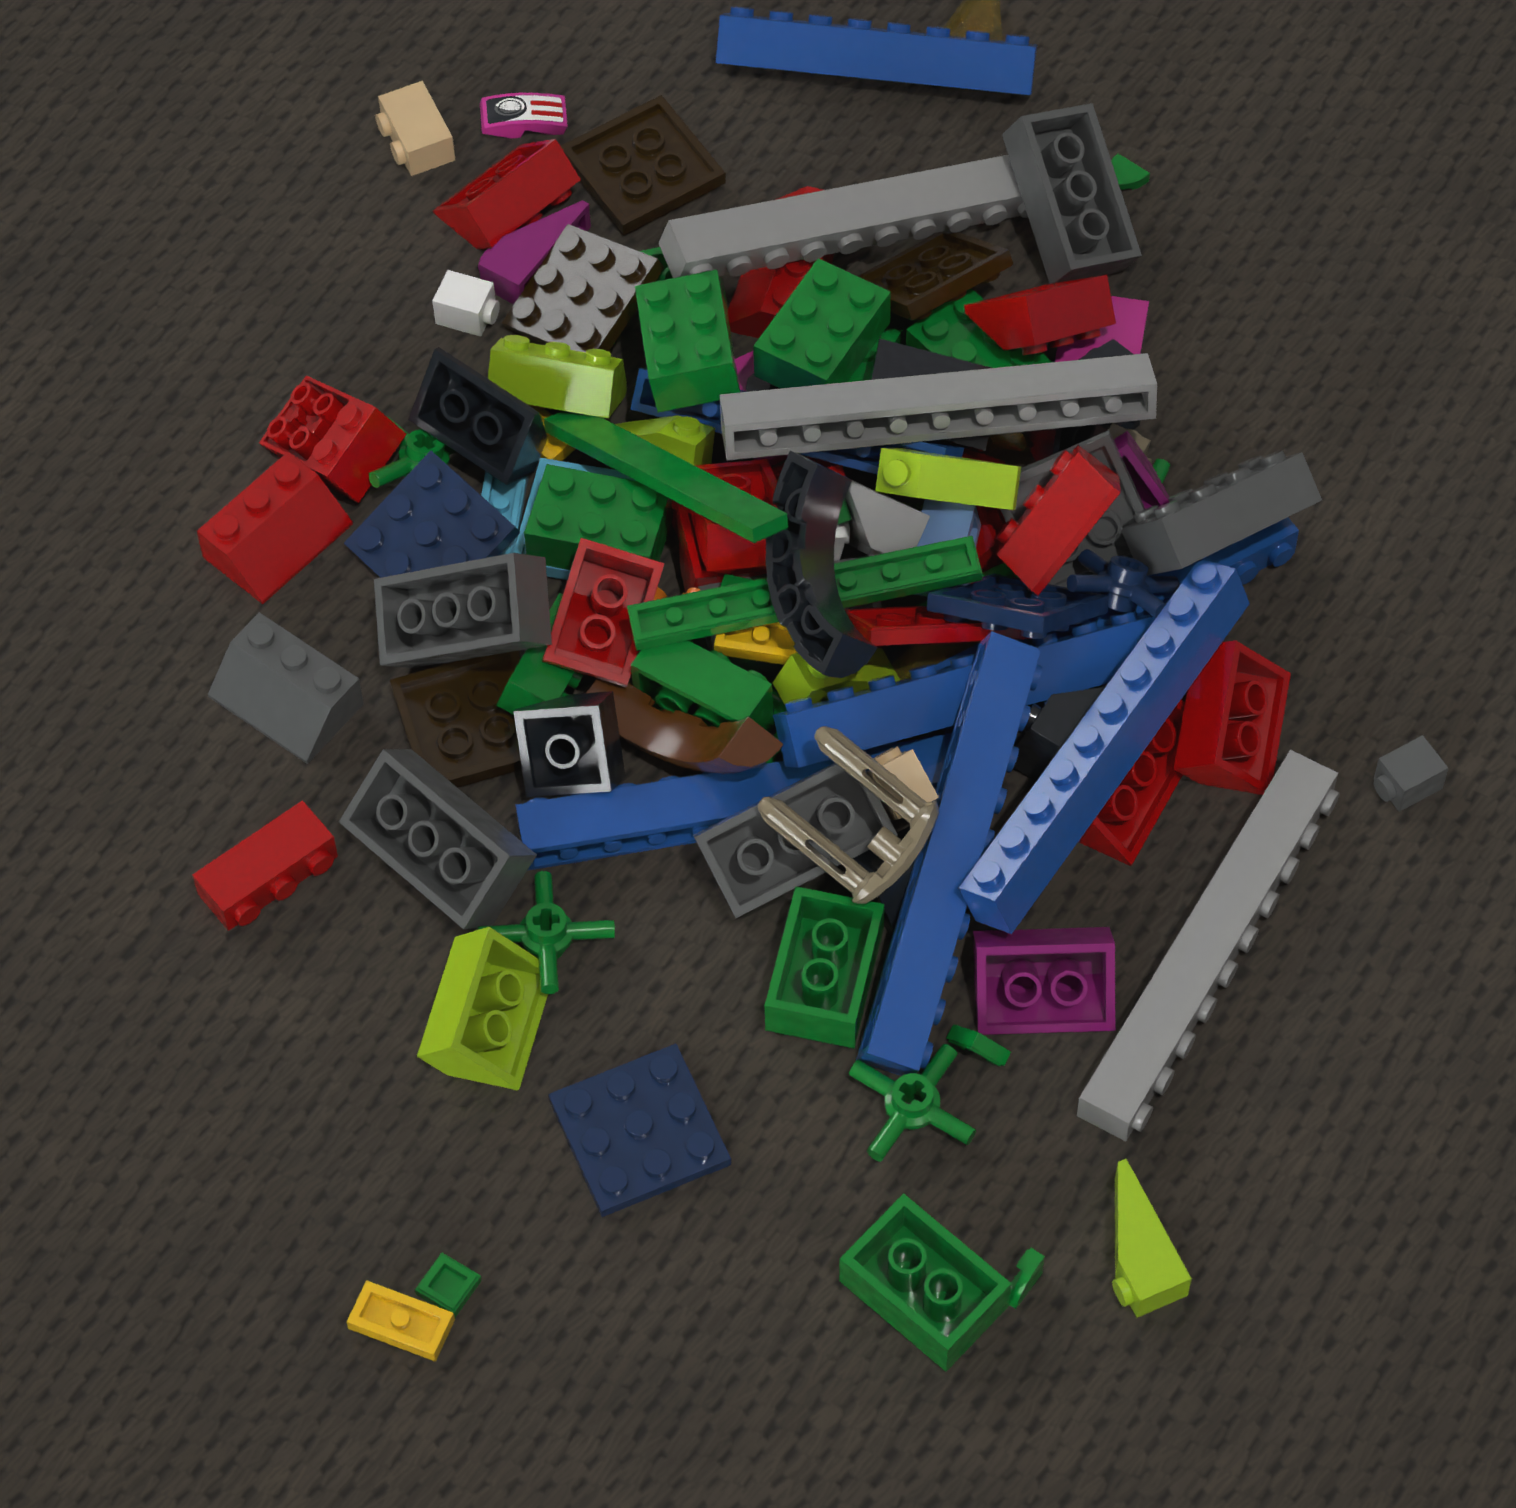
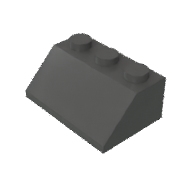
M260 612L230 642L208 692L210 699L306 764L319 753L364 705L358 677Z

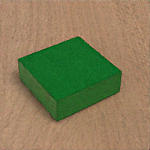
M441 1253L416 1287L415 1293L432 1305L453 1312L454 1317H456L481 1283L482 1278L478 1273Z

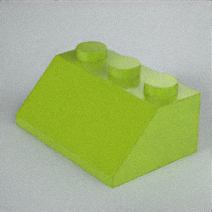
M507 335L504 338H500L491 348L488 379L528 405L609 419L626 396L627 382L623 359L611 357V353L606 350L589 349L586 352L570 350L568 344L560 342H548L545 345L529 343L530 340L527 337L520 335Z
M491 927L456 936L417 1057L448 1076L519 1090L548 994H544L540 990L539 959Z

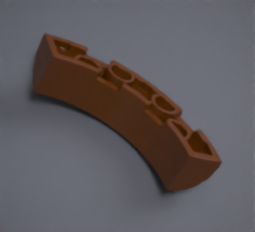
M594 678L584 691V693L613 691L620 739L656 758L681 767L722 774L737 773L762 765L783 746L782 742L749 716L735 722H723L719 727L707 726L701 718L676 710L672 712L666 709L660 711L654 708L655 701L630 683H628L627 687Z

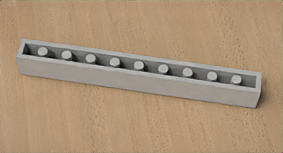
M1003 155L668 220L659 240V246L673 278L716 269L719 276L729 274L732 277H736L753 269L763 267L776 269L788 262L803 259L810 262L828 254L838 252L850 254L863 247L873 245L885 247L895 243L897 240L912 237L920 240L937 232L947 230L959 232L972 225L982 223L994 225L1007 218L1017 216L1028 218L1009 155Z
M1145 353L719 394L721 430L726 460L788 455L790 451L798 454L1156 419L1157 381L1149 355Z
M1292 750L1289 751L1079 1097L1078 1117L1124 1141H1127L1133 1129L1139 1132L1144 1129L1153 1111V1107L1148 1105L1155 1092L1160 1095L1166 1092L1175 1073L1170 1068L1177 1056L1182 1059L1186 1058L1196 1038V1034L1192 1033L1193 1028L1198 1020L1206 1023L1216 1006L1217 999L1212 996L1219 985L1225 988L1229 986L1238 968V963L1234 962L1240 950L1245 953L1249 952L1259 932V929L1254 927L1260 916L1269 918L1278 902L1280 894L1275 892L1281 881L1289 884L1296 873L1300 860L1295 858L1301 847L1306 850L1311 848L1320 829V826L1316 824L1320 815L1329 816L1333 811L1340 796V792L1334 790L1338 772Z

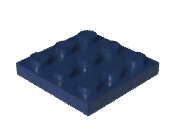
M430 450L351 534L344 544L382 578L499 556L520 534V531Z
M994 573L982 577L981 581L947 587L928 593L927 611L944 614V620L949 622H969L971 619L982 622L981 627L984 629L1002 631L1010 627L1020 629V635L1023 637L1041 639L1046 638L1048 632L1069 630V625L1090 623V618L1106 614L1108 612L1109 596L1092 592H1070L1067 587L1047 584L1038 596L1020 578Z
M677 1044L670 1045L548 1094L550 1104L602 1217L731 1165V1157Z

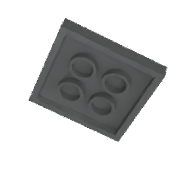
M1109 430L1064 449L1072 453L1075 447L1079 445L1114 471L1120 478L1121 493L1048 584L1067 587V579L1072 574L1095 575L1079 563V555L1086 549L1092 550L1108 563L1113 556H1124L1133 559L1121 529L1135 523L1133 515L1144 510L1145 507ZM1064 450L1021 468L1016 509H1000L1006 523L1010 518L1016 522L1027 509L1022 505L1024 500L1037 484L1043 488L1054 475L1049 471L1051 466Z

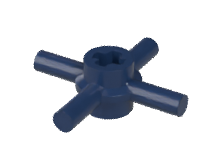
M1090 549L1081 552L1079 563L1095 575L1072 574L1067 579V588L1070 592H1097L1109 596L1108 607L1121 612H1133L1137 609L1138 605L1155 618L1162 611L1166 603L1152 593H1175L1179 587V580L1175 576H1147L1148 567L1138 560L1124 556H1113L1108 563Z

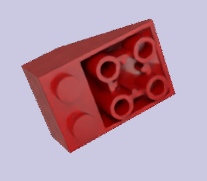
M306 375L302 382L292 391L291 398L277 418L269 424L267 432L259 444L280 457L290 452L316 472L325 485L359 503L372 485L369 480V473L386 465L407 434L376 407Z

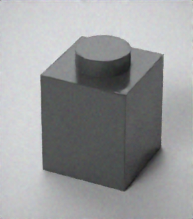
M1422 735L1378 759L1374 775V787L1383 801H1391L1400 812L1443 789L1448 767Z

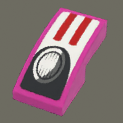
M508 93L484 97L480 101L482 134L512 139L521 138L525 130L561 135L564 134L568 127L565 96Z

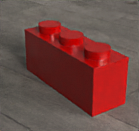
M302 800L192 874L200 898L225 928L230 931L238 924L245 926L253 922L260 914L261 909L275 899L281 901L288 898L294 893L298 884L310 875L318 876L326 872L332 866L334 859L338 857L334 836Z

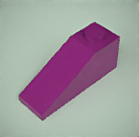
M582 200L503 236L492 249L489 248L482 254L478 263L480 279L493 282L495 295L514 304L567 224L585 231L591 228L589 203Z

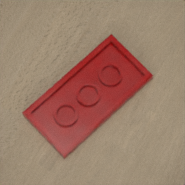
M927 606L845 609L856 629L875 646L982 641L991 631L1014 640L1032 639L1021 636L1020 629L1008 627L1007 630L1002 631L988 630L981 627L982 622L971 619L969 622H949L944 620V614L927 611Z

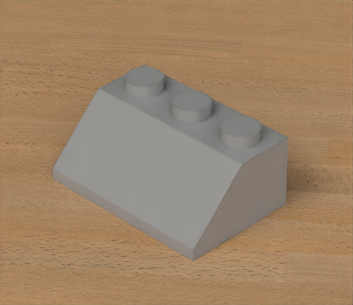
M855 481L851 482L845 496L852 519L848 521L850 526V541L848 545L868 554V556L917 547L930 518L929 515Z

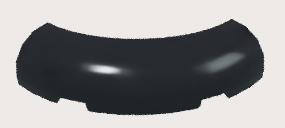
M790 451L781 470L772 503L778 509L787 513L788 528L766 538V571L771 601L777 619L781 625L787 628L795 643L793 647L797 653L823 675L843 678L856 673L866 665L878 648L869 642L849 619L841 602L835 579L834 544L836 528L844 498L852 480Z

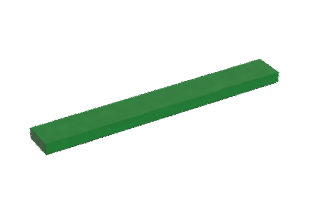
M561 411L543 419L544 428L549 435L753 543L788 528L787 513L602 417Z
M973 536L834 563L838 593L844 608L982 580V569ZM767 577L627 606L636 651L779 622L771 601Z

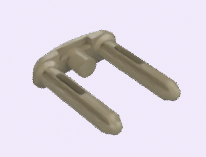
M822 726L816 730L814 735L820 750L910 823V830L901 840L883 826L868 844L867 848L884 862L876 872L869 873L842 851L838 845L831 842L783 801L764 797L758 803V810L764 822L849 890L853 895V903L866 904L893 885L912 865L926 845L936 825L939 809L936 800L933 802L923 800L901 782L896 775L890 773L838 729ZM865 769L871 770L903 797V801L896 799L868 776ZM809 839L813 840L846 868V871L839 869L808 842Z

